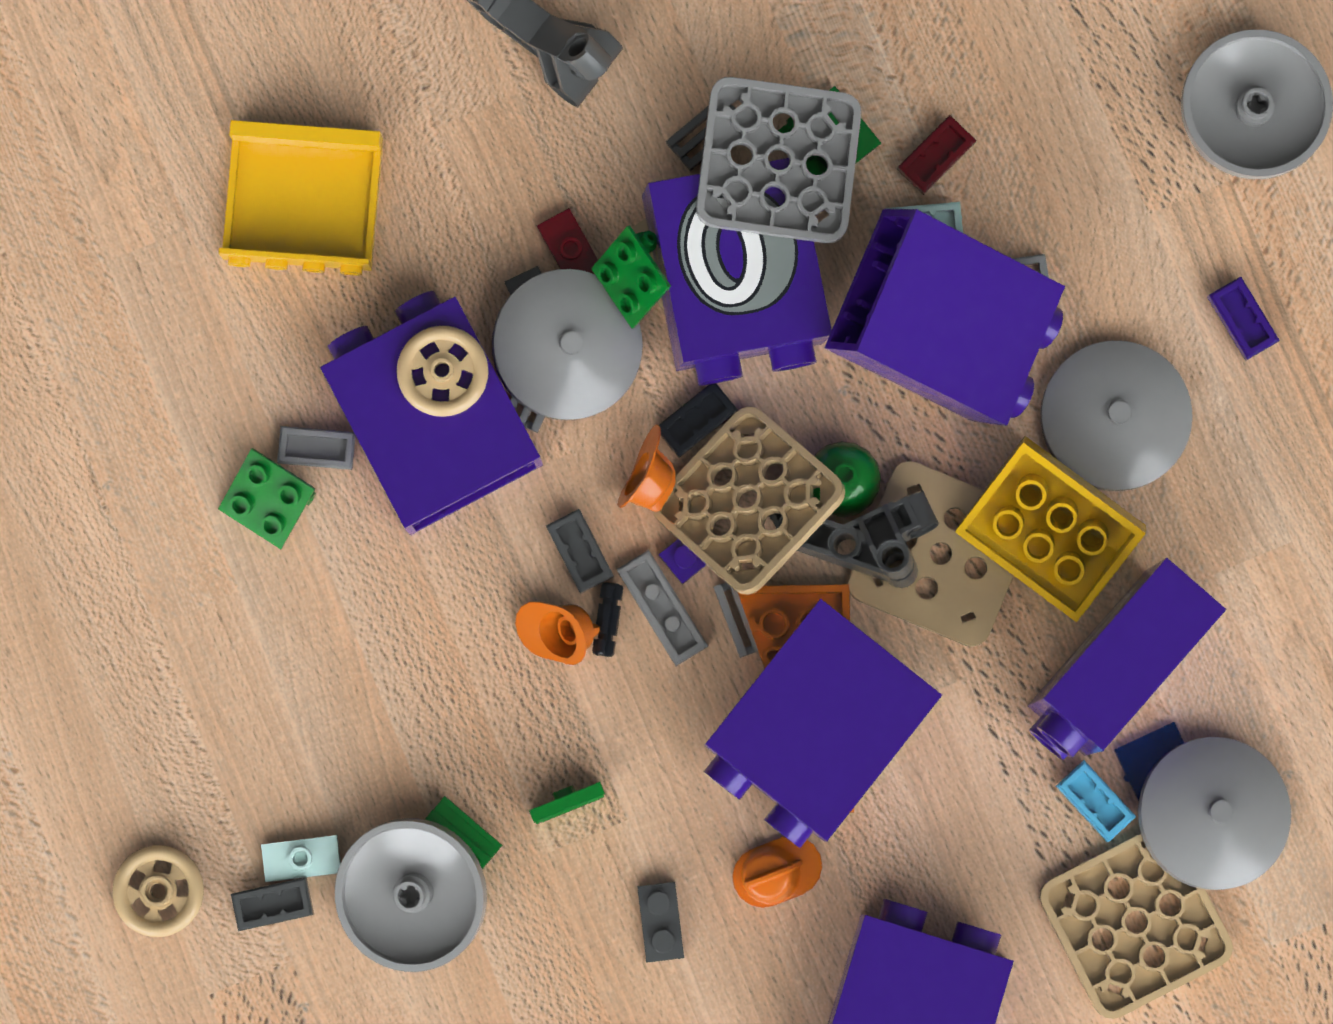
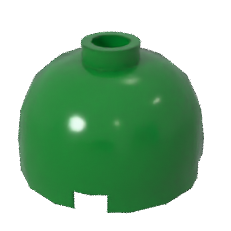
M840 441L828 444L815 453L814 456L836 474L845 487L844 500L831 515H837L838 517L857 515L872 504L879 492L881 474L877 461L868 450L856 443ZM814 488L813 497H816L818 500H820V488Z

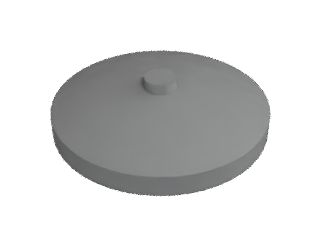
M1252 29L1239 31L1215 41L1201 53L1191 67L1184 82L1181 96L1182 121L1195 149L1207 162L1217 169L1232 176L1245 179L1274 178L1289 173L1301 166L1323 142L1330 127L1333 112V97L1329 79L1317 58L1305 46L1293 38L1269 30Z
M558 269L548 271L520 285L502 305L492 333L493 361L497 374L506 390L528 410L556 420H577L590 417L614 405L633 383L642 357L643 344L640 324L638 323L635 328L631 329L596 275L582 270Z
M1129 341L1099 342L1075 352L1053 374L1047 384L1041 403V428L1051 455L1100 490H1132L1145 486L1161 477L1180 458L1189 440L1192 427L1191 399L1178 371L1158 352Z
M1205 737L1176 746L1162 756L1152 767L1141 789L1138 804V821L1143 841L1149 853L1166 873L1192 887L1206 890H1224L1252 882L1263 875L1276 862L1288 839L1291 825V805L1286 786L1280 774L1263 754L1237 740L1223 737Z
M402 818L391 820L372 828L350 847L338 869L335 882V904L345 933L365 956L393 970L420 972L435 969L450 962L470 945L484 920L487 906V888L484 873L478 859L470 847L458 835L432 821L418 818Z

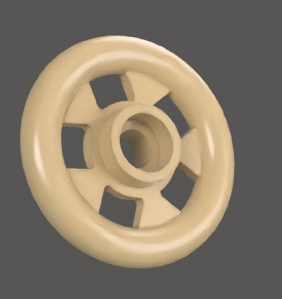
M434 326L414 335L403 347L397 362V380L404 397L419 411L432 416H452L467 410L481 397L488 380V361L481 345L469 333L452 326ZM435 342L439 352L432 354L426 360L420 350L426 345ZM454 344L461 346L468 353L460 362L453 354L448 353ZM439 364L449 366V373L444 377H439L435 374V369ZM423 368L426 384L416 386L413 381L412 370ZM463 370L473 374L472 381L467 389L456 385L461 378ZM433 389H449V401L432 400Z
M153 845L137 850L124 860L115 875L112 895L116 911L128 927L146 936L164 937L181 931L193 921L202 905L204 886L200 871L189 856L170 846ZM156 860L172 863L169 875L164 872H154ZM136 870L146 875L141 881L139 889L129 885L130 878ZM176 880H187L188 896H177ZM158 883L165 887V895L162 898H156L152 893L154 885ZM138 898L141 899L146 907L150 908V911L143 917L139 916L131 906ZM173 904L178 914L169 920L163 921L159 910L166 909Z

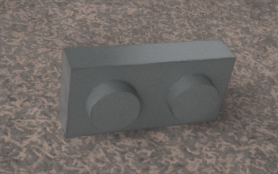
M675 882L637 886L646 963L684 958Z

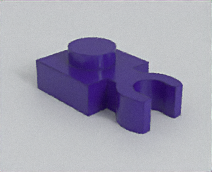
M679 539L659 554V557L682 585L707 566Z

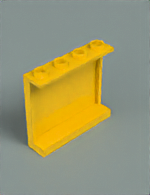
M231 120L229 135L232 139L223 247L219 248V254L223 260H228V265L235 267H250L251 262L265 263V268L274 270H287L288 265L303 266V271L312 273H324L325 267L340 268L341 274L360 276L363 270L372 271L383 148L381 132Z

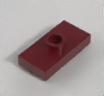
M949 115L898 166L897 170L924 195L977 140Z
M570 208L537 225V229L559 269H575L594 274L591 268L598 259Z

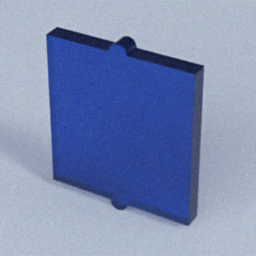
M1175 722L1114 749L1125 773L1123 779L1125 782L1130 783L1138 802L1142 786L1152 767L1168 751L1184 743Z

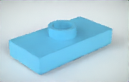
M1085 760L1078 764L1055 786L1106 842H1110L1136 817Z

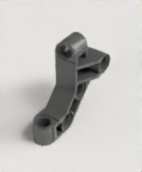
M467 0L486 20L538 57L545 83L561 98L577 108L597 84L598 78L607 71L623 49L622 45L608 31L596 29L590 23L553 16L532 0Z
M921 490L920 493L906 496L894 503L890 502L844 525L826 519L797 551L887 581L894 587L905 588L914 583L918 575L917 564L906 542L932 531L938 526L939 522L924 491ZM781 514L770 515L769 517L773 520L777 529L782 524L783 517ZM852 539L856 541L855 549L850 554L842 555L838 553V546L843 540ZM904 560L900 566L890 568L895 561Z

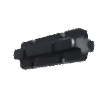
M606 582L601 585L600 598L603 599V604L599 603L596 624L600 626V632L598 633V639H594L592 649L593 654L597 656L613 657L615 653L616 642L612 640L613 636H617L621 606L617 604L618 600L622 601L623 586L620 584Z

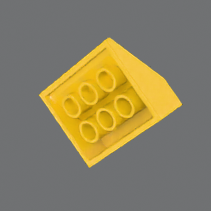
M1024 436L957 527L955 533L1077 623L1145 536L1146 525L1027 436Z

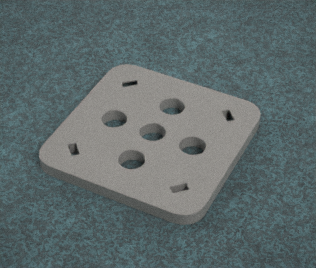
M724 77L718 80L713 85L709 97L696 212L700 221L712 228L812 242L834 243L840 240L846 233L849 223L861 121V106L858 100L852 95L842 92L736 77ZM739 100L742 104L735 110H732L729 106ZM783 113L789 115L794 122L793 129L787 133L777 131L773 125V118L776 115ZM830 113H832L839 122L837 125H835V123L828 116ZM737 145L746 146L752 153L751 161L744 165L735 163L731 158V149ZM776 150L785 152L789 157V166L783 170L774 169L768 161V156L771 152ZM811 156L822 157L827 164L826 172L821 175L811 174L806 167L807 159ZM771 187L779 188L785 195V202L779 207L769 206L764 200V192ZM721 195L730 205L726 210L717 201V198ZM823 210H826L829 215L818 223L816 216Z

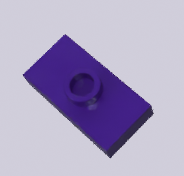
M1242 277L1235 279L1207 296L1245 361L1280 341Z

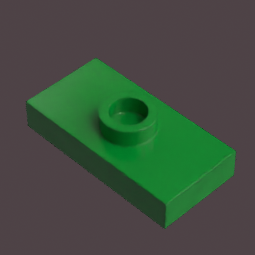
M601 782L576 792L572 785L552 793L554 801L531 809L529 812L533 822L540 824L600 800L606 794Z

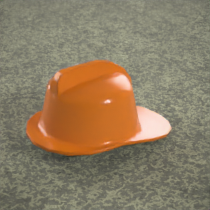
M657 424L647 434L631 476L621 491L617 503L620 508L631 502L650 511L658 512L662 509L673 491L676 483L673 464L657 449L661 436V427Z
M530 601L521 606L516 614L515 625L517 634L523 645L530 652L542 658L569 665H576L582 662L586 655V650L594 640V636L600 632V626L592 623L587 612L578 605L566 604L557 606L544 602Z
M786 837L775 839L752 848L741 855L733 871L734 888L740 898L752 906L761 908L775 906L803 895L815 886L820 879L822 871L821 855L814 844L808 840L799 848Z

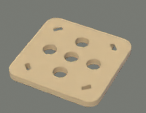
M745 407L738 410L676 475V483L672 493L662 509L658 512L653 511V514L667 530L740 594L749 595L760 590L840 506L845 497V487L836 474L765 413L756 407ZM754 434V436L744 437V435ZM780 464L783 466V473L778 479L773 481L765 479L766 470L771 465ZM724 469L732 471L731 480L726 485L717 486L714 484V478L718 472ZM814 488H820V500L813 497ZM749 491L756 492L757 500L754 505L749 508L739 506V500L744 493ZM680 502H683V511H680ZM772 514H781L783 520L780 527L772 531L766 530L764 524L767 517ZM721 519L731 520V527L726 534L721 536L713 534L716 522ZM752 563L755 569L742 570V564Z
M912 461L903 462L893 471L878 508L910 496L906 489L919 484L939 524L927 534L917 537L916 545L910 549L918 568V575L914 583L905 588H897L889 584V582L880 579L882 585L876 587L872 576L852 570L848 581L850 594L854 599L863 604L962 645L970 647L980 645L990 635L1013 575L955 533L954 529L947 527L944 515L950 509H959L966 516L984 490L920 463ZM942 543L950 548L951 559L946 564H936L930 557V549L933 545ZM970 558H980L986 565L984 576L979 579L969 577L965 572L967 560ZM904 560L895 561L890 568L900 566ZM922 578H930L937 585V593L931 599H923L916 593V583ZM973 613L975 619L965 623L962 622L960 617Z
M1141 833L1048 880L1040 890L1039 899L1057 937L1093 1007L1105 1018L1115 1019L1122 1017L1223 965L1232 955L1233 944L1206 890L1184 884L1166 873L1150 856ZM1114 877H1122L1128 882L1129 891L1124 898L1115 899L1108 892V884ZM1067 892L1074 894L1070 908L1063 906ZM1169 893L1177 896L1180 901L1179 911L1172 916L1163 914L1159 907L1160 899ZM1133 911H1139L1146 917V927L1139 933H1132L1125 924L1127 915ZM1100 928L1109 930L1113 937L1111 946L1103 951L1096 949L1092 944V935ZM1202 936L1208 938L1204 952L1198 950ZM1151 945L1159 946L1164 953L1162 964L1154 968L1149 967L1143 959L1145 949ZM1109 985L1121 987L1120 995L1107 991Z

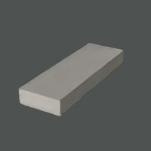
M649 550L617 569V572L675 666L708 647Z

